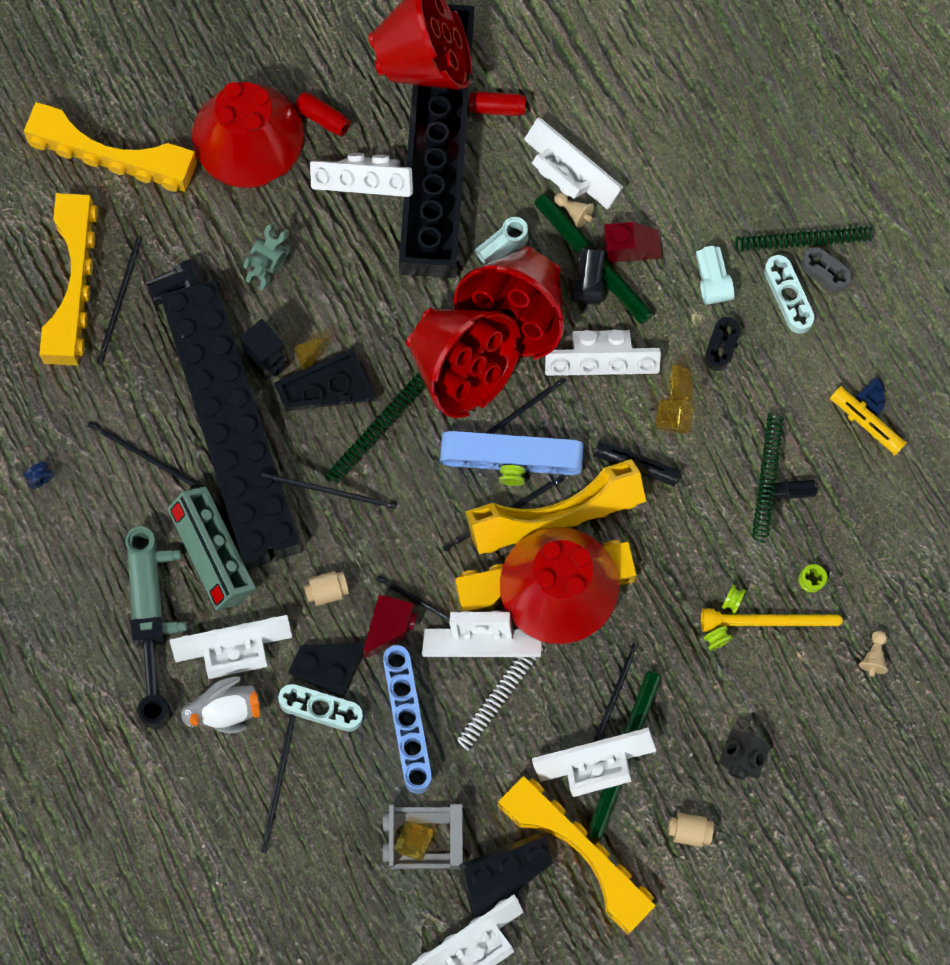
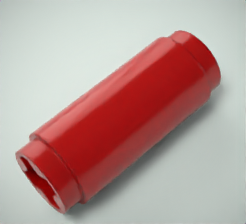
M480 91L470 93L469 112L504 116L525 115L526 96Z
M303 92L296 100L295 108L299 113L332 134L343 137L350 128L351 120L346 115L311 93Z

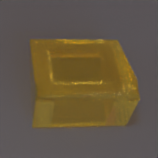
M322 338L295 347L296 358L301 370L312 366L325 352Z
M674 364L670 372V399L672 401H691L693 398L692 374L680 365Z
M685 400L659 401L655 428L689 434L693 407Z
M405 821L394 851L423 861L431 842L433 829L411 821Z

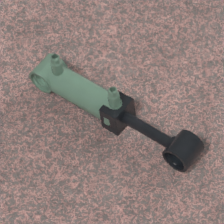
M138 526L131 529L125 539L128 554L132 610V641L135 646H143L147 696L139 702L137 713L146 727L157 730L167 725L171 713L168 705L162 696H159L155 644H165V634H174L187 630L186 622L163 623L158 563L178 560L182 556L180 550L158 551V544L151 530ZM138 540H149V544L145 549L137 550L134 548ZM152 706H159L162 709L160 716L155 719L147 718L148 709Z

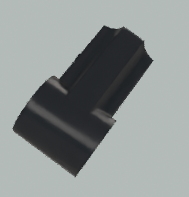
M581 246L578 273L574 279L572 302L600 305L605 249Z
M191 259L179 263L172 272L146 282L155 306H159L162 304L160 295L206 282L198 262Z

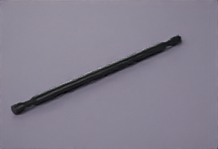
M140 238L135 240V246L131 252L101 346V353L96 362L98 364L103 362V356L107 350L136 259L137 249L141 243Z
M563 378L558 380L556 384L545 389L489 429L485 434L497 432L553 392L555 388L564 384L565 380Z
M91 421L88 423V427L99 431L100 434L190 486L196 488L204 487L107 430L96 426L95 423Z
M261 472L260 478H269L277 482L379 506L383 505L392 509L396 507V503H387L379 499L277 475L273 476L265 472Z
M561 476L556 478L552 483L546 484L509 507H521L551 489L552 486L563 482V478ZM470 530L456 538L453 542L442 547L443 550L446 552L455 544H459L471 537Z
M380 575L377 577L376 580L378 582L386 584L394 591L450 622L449 614L396 584L388 582Z
M633 643L631 646L630 654L625 661L593 742L601 740L631 665L633 654L637 650V644Z
M293 714L289 716L290 721L286 730L264 832V841L260 850L261 853L265 854L292 735L293 721L295 719Z

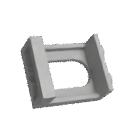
M450 804V807H394V805H389V813H383V831H389V843H383V862H389V870L460 869L459 865L463 863L462 804ZM406 824H450V854L403 853L395 845V833L398 828Z

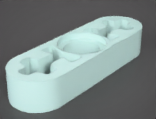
M782 255L772 256L766 263L764 269L765 277L789 329L798 334L805 333L814 322L812 308L790 261ZM774 264H776L778 268H784L781 274L784 281L781 284H779L781 280L779 273L777 271L772 272ZM785 288H792L797 293V298L792 301L785 300L782 297L781 291ZM801 303L797 309L801 317L806 316L807 318L804 325L800 321H794L797 316L794 307Z
M295 684L286 685L279 692L280 708L288 714L347 732L357 730L362 724V710L354 702ZM292 693H296L298 700L306 702V696H309L307 711L302 710L304 708L303 704L299 702H294L292 706H289L287 699L284 697H290ZM319 700L325 701L329 705V711L322 716L316 715L312 711L313 704ZM334 705L339 706L338 712L342 714H347L349 710L354 711V717L357 720L352 719L350 723H345L344 717L336 714V720H332Z

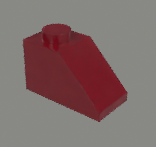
M635 222L604 224L602 241L603 249H605L604 258L608 263L661 259L658 230Z
M379 594L363 649L364 657L371 658L405 639L408 630H414L418 616L417 613H413L414 603Z

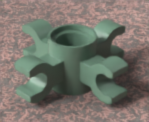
M274 221L265 228L264 235L266 240L259 238L243 265L245 269L249 266L255 267L247 274L246 282L250 283L255 279V276L259 277L261 280L260 290L269 285V272L275 274L280 269L291 248L290 244L286 246L280 245V243L288 238L289 230L285 229L280 233V236L276 235L274 232L276 223Z

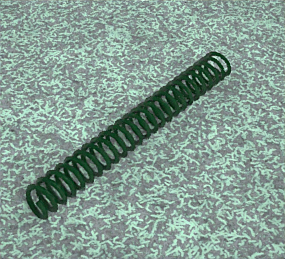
M871 225L870 228L868 226L864 228L862 226L859 228L855 226L853 229L851 227L848 229L844 227L842 230L840 228L837 230L832 228L831 231L829 229H826V231L821 229L820 232L818 230L814 232L812 230L809 232L804 231L803 233L801 231L798 233L794 231L792 234L790 232H787V234L782 232L781 235L776 233L775 236L771 233L769 236L765 234L764 237L761 234L758 237L757 235L753 237L749 235L747 238L744 235L742 238L737 236L735 239V252L738 251V239L740 251L743 252V241L745 240L746 251L748 252L749 238L752 251L755 250V239L757 250H760V238L762 239L763 250L765 251L766 237L768 249L771 250L772 237L774 249L776 250L777 236L780 249L783 248V236L785 248L787 249L788 235L791 248L794 247V235L796 247H799V235L801 236L802 247H804L805 234L807 246L810 247V234H812L813 246H816V232L820 246L822 245V233L824 245H827V232L829 233V243L833 244L832 234L834 232L835 243L838 244V231L840 232V240L843 244L844 230L846 242H850L849 231H851L852 242L854 243L855 229L859 243L861 242L860 230L863 232V241L866 242V229L868 230V240L871 242V230L874 226Z
M417 372L416 377H412V381L408 382L409 385H405V389H401V393H398L397 397L393 398L394 402H390V406H386V410H382V414H378V418L374 419L375 423L372 422L371 427H367V431H363V435H359V439L355 440L352 448H348V452H344V456H340V460L336 461L337 465H332L333 469H329V473H325V478L328 482H330L329 476L337 483H340L332 472L341 479H344L336 468L347 475V472L340 464L351 470V467L343 459L352 466H355V463L347 455L351 456L356 462H359V459L351 451L355 452L360 458H363V455L354 446L363 453H367L358 443L360 442L367 449H370V446L362 438L366 439L371 445H374V442L366 434L370 435L375 441H378V438L369 429L374 431L379 437H382V434L373 426L375 425L382 432H386L377 422L379 421L386 428H389V425L381 417L385 418L390 424H393V421L385 413L389 414L394 420H397V417L388 408L393 410L398 416H401V413L392 405H396L404 412V408L396 400L400 401L405 407H408V404L400 396L404 397L407 402L412 403V400L404 392L408 393L411 398L416 399V396L407 387L415 394L420 395L419 391L411 385L412 383L419 390L423 391V387L416 383V379L426 387L424 381L418 376L421 375L420 372Z
M771 412L767 415L760 482L756 499V513L754 514L755 523H753L754 528L752 530V538L760 543H766L767 541L755 538V535L763 538L770 535L768 533L770 531L769 526L771 525L769 522L771 521L770 516L772 515L770 511L773 510L771 506L773 505L772 501L775 495L773 491L775 490V480L777 479L775 476L777 475V465L779 464L777 462L780 455L778 452L780 451L779 446L781 445L779 441L782 440L780 436H782L781 431H783L782 426L784 425V418L780 415L770 416ZM777 417L781 418V420H774L772 418ZM775 422L780 423L781 425H774L771 423ZM771 427L780 428V430H774ZM770 432H777L779 435H773ZM769 437H777L779 440L770 439ZM769 442H776L778 445L770 444ZM768 447H776L778 449L774 450L769 449ZM767 452H776L777 454L773 455ZM767 457H775L776 459H768ZM765 467H774L775 469H767ZM764 477H773L774 479H766ZM760 507H768V508H770V509L766 510V509H762V508H760ZM760 512H766V513H769V514H768V515H765V514H761ZM760 517L768 518V520L760 519ZM760 522H764V523H767L768 525H763V524H759V523H760Z

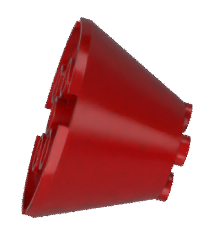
M402 0L374 31L368 34L369 43L377 57V60H375L376 71L380 76L386 75L391 82L461 90L469 86L470 81L466 80L467 75L472 73V61L467 37L457 11L451 12L445 0Z
M230 82L225 85L224 89L211 96L200 108L192 128V143L198 160L203 165L205 171L213 178L233 187L257 188L268 185V182L281 175L284 176L295 165L302 151L304 129L300 114L294 104L279 91L255 83Z
M523 247L520 251L467 273L455 290L454 307L456 310L497 311L508 315L516 322L520 331L521 338H517L516 349L520 351L518 360L520 357H533L534 360L545 357L557 347L564 331L559 277L560 267L544 255L535 252L533 248Z
M428 308L423 313L422 319L415 327L413 333L408 336L406 346L410 348L412 357L436 408L446 416L463 418L470 416L469 411L478 406L483 409L504 388L514 371L520 351L516 349L517 338L519 339L521 336L516 322L502 312L456 309L435 310Z
M565 527L542 529L523 538L508 554L500 576L502 604L504 609L510 612L511 619L515 625L531 638L549 644L579 642L603 627L615 608L619 592L617 570L606 549L586 533Z

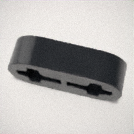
M724 317L718 320L706 350L705 363L708 368L714 371L724 370L729 365L741 328L737 320L732 317ZM729 326L732 333L728 335L727 341L721 340L723 330L721 329ZM718 347L724 348L722 352V358L724 359L715 362L713 355L716 354Z

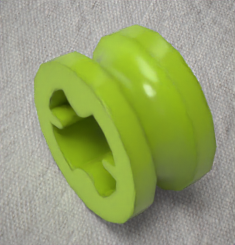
M518 465L501 466L500 473L503 475L499 477V483L507 486L524 485L525 479L522 475L525 474L526 469Z
M816 564L806 566L799 574V585L806 592L814 593L819 591L827 582L826 571ZM811 572H814L815 577H820V581L818 580L815 585H812L811 580H806L805 577Z
M732 584L722 608H730L732 613L735 614L746 590H737L736 585Z
M726 625L713 630L703 637L704 641H708L710 644L708 647L709 651L716 650L733 640L732 635L727 634L728 628Z

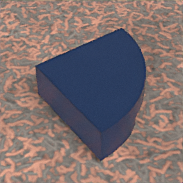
M877 377L856 397L860 403L864 401L867 404L866 408L876 417L881 413L885 402L883 385Z

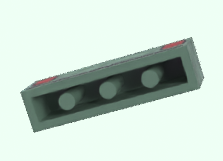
M206 486L183 491L167 510L216 611L240 605L256 588Z

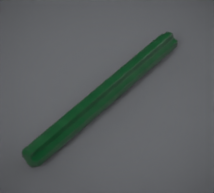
M541 194L535 200V206L578 254L581 246L594 247L548 194ZM604 258L601 278L603 283L640 324L649 321L653 316V312Z
M653 671L646 672L623 734L643 729L661 681V675ZM632 758L627 759V761H628V766H629L630 761H631ZM622 784L602 790L587 830L588 834L586 836L597 841L602 839Z

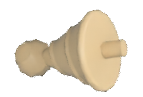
M563 192L555 195L554 202L560 208L565 207L576 227L580 228L587 221L591 222L593 220L591 217L594 210L593 204L569 201L568 196Z
M881 630L872 634L871 640L874 645L859 663L861 669L869 671L870 677H874L875 673L885 674L888 672L882 650V645L887 642L888 636Z

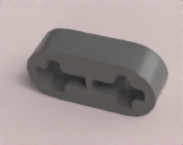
M810 248L805 252L801 266L807 275L832 292L840 293L847 289L851 281V272L845 265L820 248ZM819 258V265L816 264L814 267L810 265L811 259ZM841 274L843 276L841 281L837 283L832 281L834 276Z

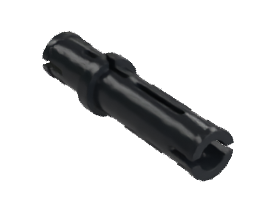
M599 439L593 457H598L613 464L632 459L640 474L675 487L681 472L680 469L629 451L630 448L626 446L623 449Z

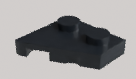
M365 643L300 645L288 674L343 698L363 655Z

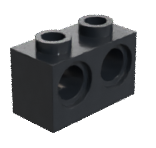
M263 319L259 320L240 336L244 356L266 380L272 375L273 377L278 376L285 370L288 363L285 343Z

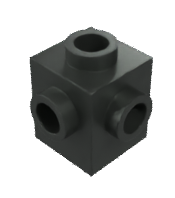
M730 730L719 763L729 769L728 774L735 778L745 780L746 776L759 779L771 745L753 733Z

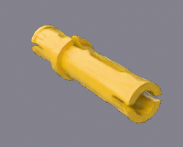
M840 386L830 397L831 401L849 415L848 419L851 422L855 420L872 437L892 452L894 456L906 445V441L900 438L866 408L867 404L864 401L860 403L843 386ZM847 402H848L849 404H851L856 410H854L851 406H849V405L847 404ZM870 422L874 424L880 431H882L889 439H887L874 426H872Z

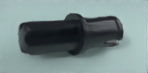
M784 479L783 482L776 483L774 486L775 490L773 491L775 493L773 496L774 500L785 499V502H789L793 498L815 497L817 495V485L814 480L788 482V479Z

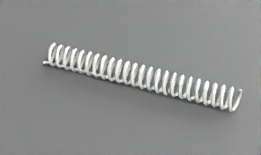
M517 657L518 661H514V665L510 666L511 670H507V675H503L504 680H500V684L496 685L497 689H493V694H489L490 699H486V703L482 704L483 708H479V713H475L476 718H472V722L468 723L469 727H465V732H461L462 737H457L458 742L467 751H470V748L462 741L473 746V743L464 735L477 741L469 731L477 736H480V733L472 726L482 732L484 731L475 721L488 727L479 716L488 722H491V719L483 712L491 717H495L486 707L496 713L498 710L489 702L502 708L493 697L505 703V700L497 693H500L505 698H509L500 688H503L510 694L512 691L503 683L516 689L507 678L519 684V681L513 678L511 674H514L519 679H523L514 669L525 675L526 672L517 664L530 670L520 660L522 659L528 664L533 665V662L526 657Z

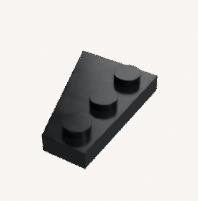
M353 348L274 382V387L286 411L377 401V397Z
M542 832L459 865L473 919L483 916L492 910L499 901L511 897L553 864L545 834Z

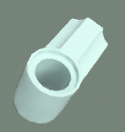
M519 217L507 219L500 230L475 249V253L480 261L486 265L511 254L515 250L523 248L528 241L526 222ZM517 229L522 232V235L513 238L508 233L511 230Z
M708 246L696 251V259L701 276L700 288L704 304L709 305L734 300L733 282L730 275L726 274L720 247Z

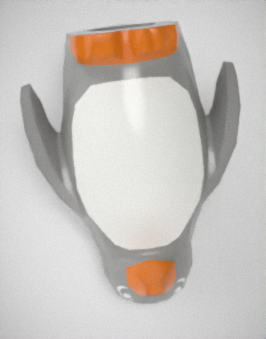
M231 677L218 681L205 693L182 708V722L190 727L201 725L209 726L217 731L228 734L239 733L247 728L246 724L240 722L252 717H260L257 693L252 685L233 686L241 680L240 677Z

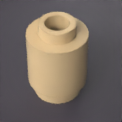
M331 571L308 578L309 584L304 585L308 602L314 601L315 606L343 599L342 596L349 594L343 571L338 573Z
M678 812L676 818H670L668 835L673 836V842L697 847H702L703 844L710 846L714 831V821H708L707 817Z

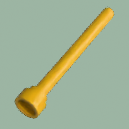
M702 608L701 610L702 632H712L725 625L840 626L843 623V618L835 614H721L720 611H715L714 608Z

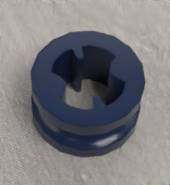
M39 462L24 473L25 479L31 481L29 485L32 489L45 485L54 477V473L51 470H47V462Z

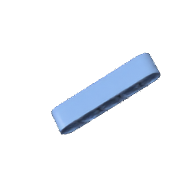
M448 431L442 433L440 463L452 467L500 470V467L503 465H518L526 469L525 472L578 475L582 473L584 444L577 440Z
M393 645L385 651L383 663L404 782L410 792L421 794L426 792L431 785V769L411 659L405 647ZM394 655H400L405 659V663L401 667L396 668L389 664V659ZM399 684H406L410 687L409 694L404 697L397 696L393 690ZM404 713H411L415 716L416 720L412 725L404 726L399 722L400 716ZM409 742H416L421 746V750L417 755H408L404 751L405 745ZM413 772H423L426 775V781L421 785L412 784L409 777Z

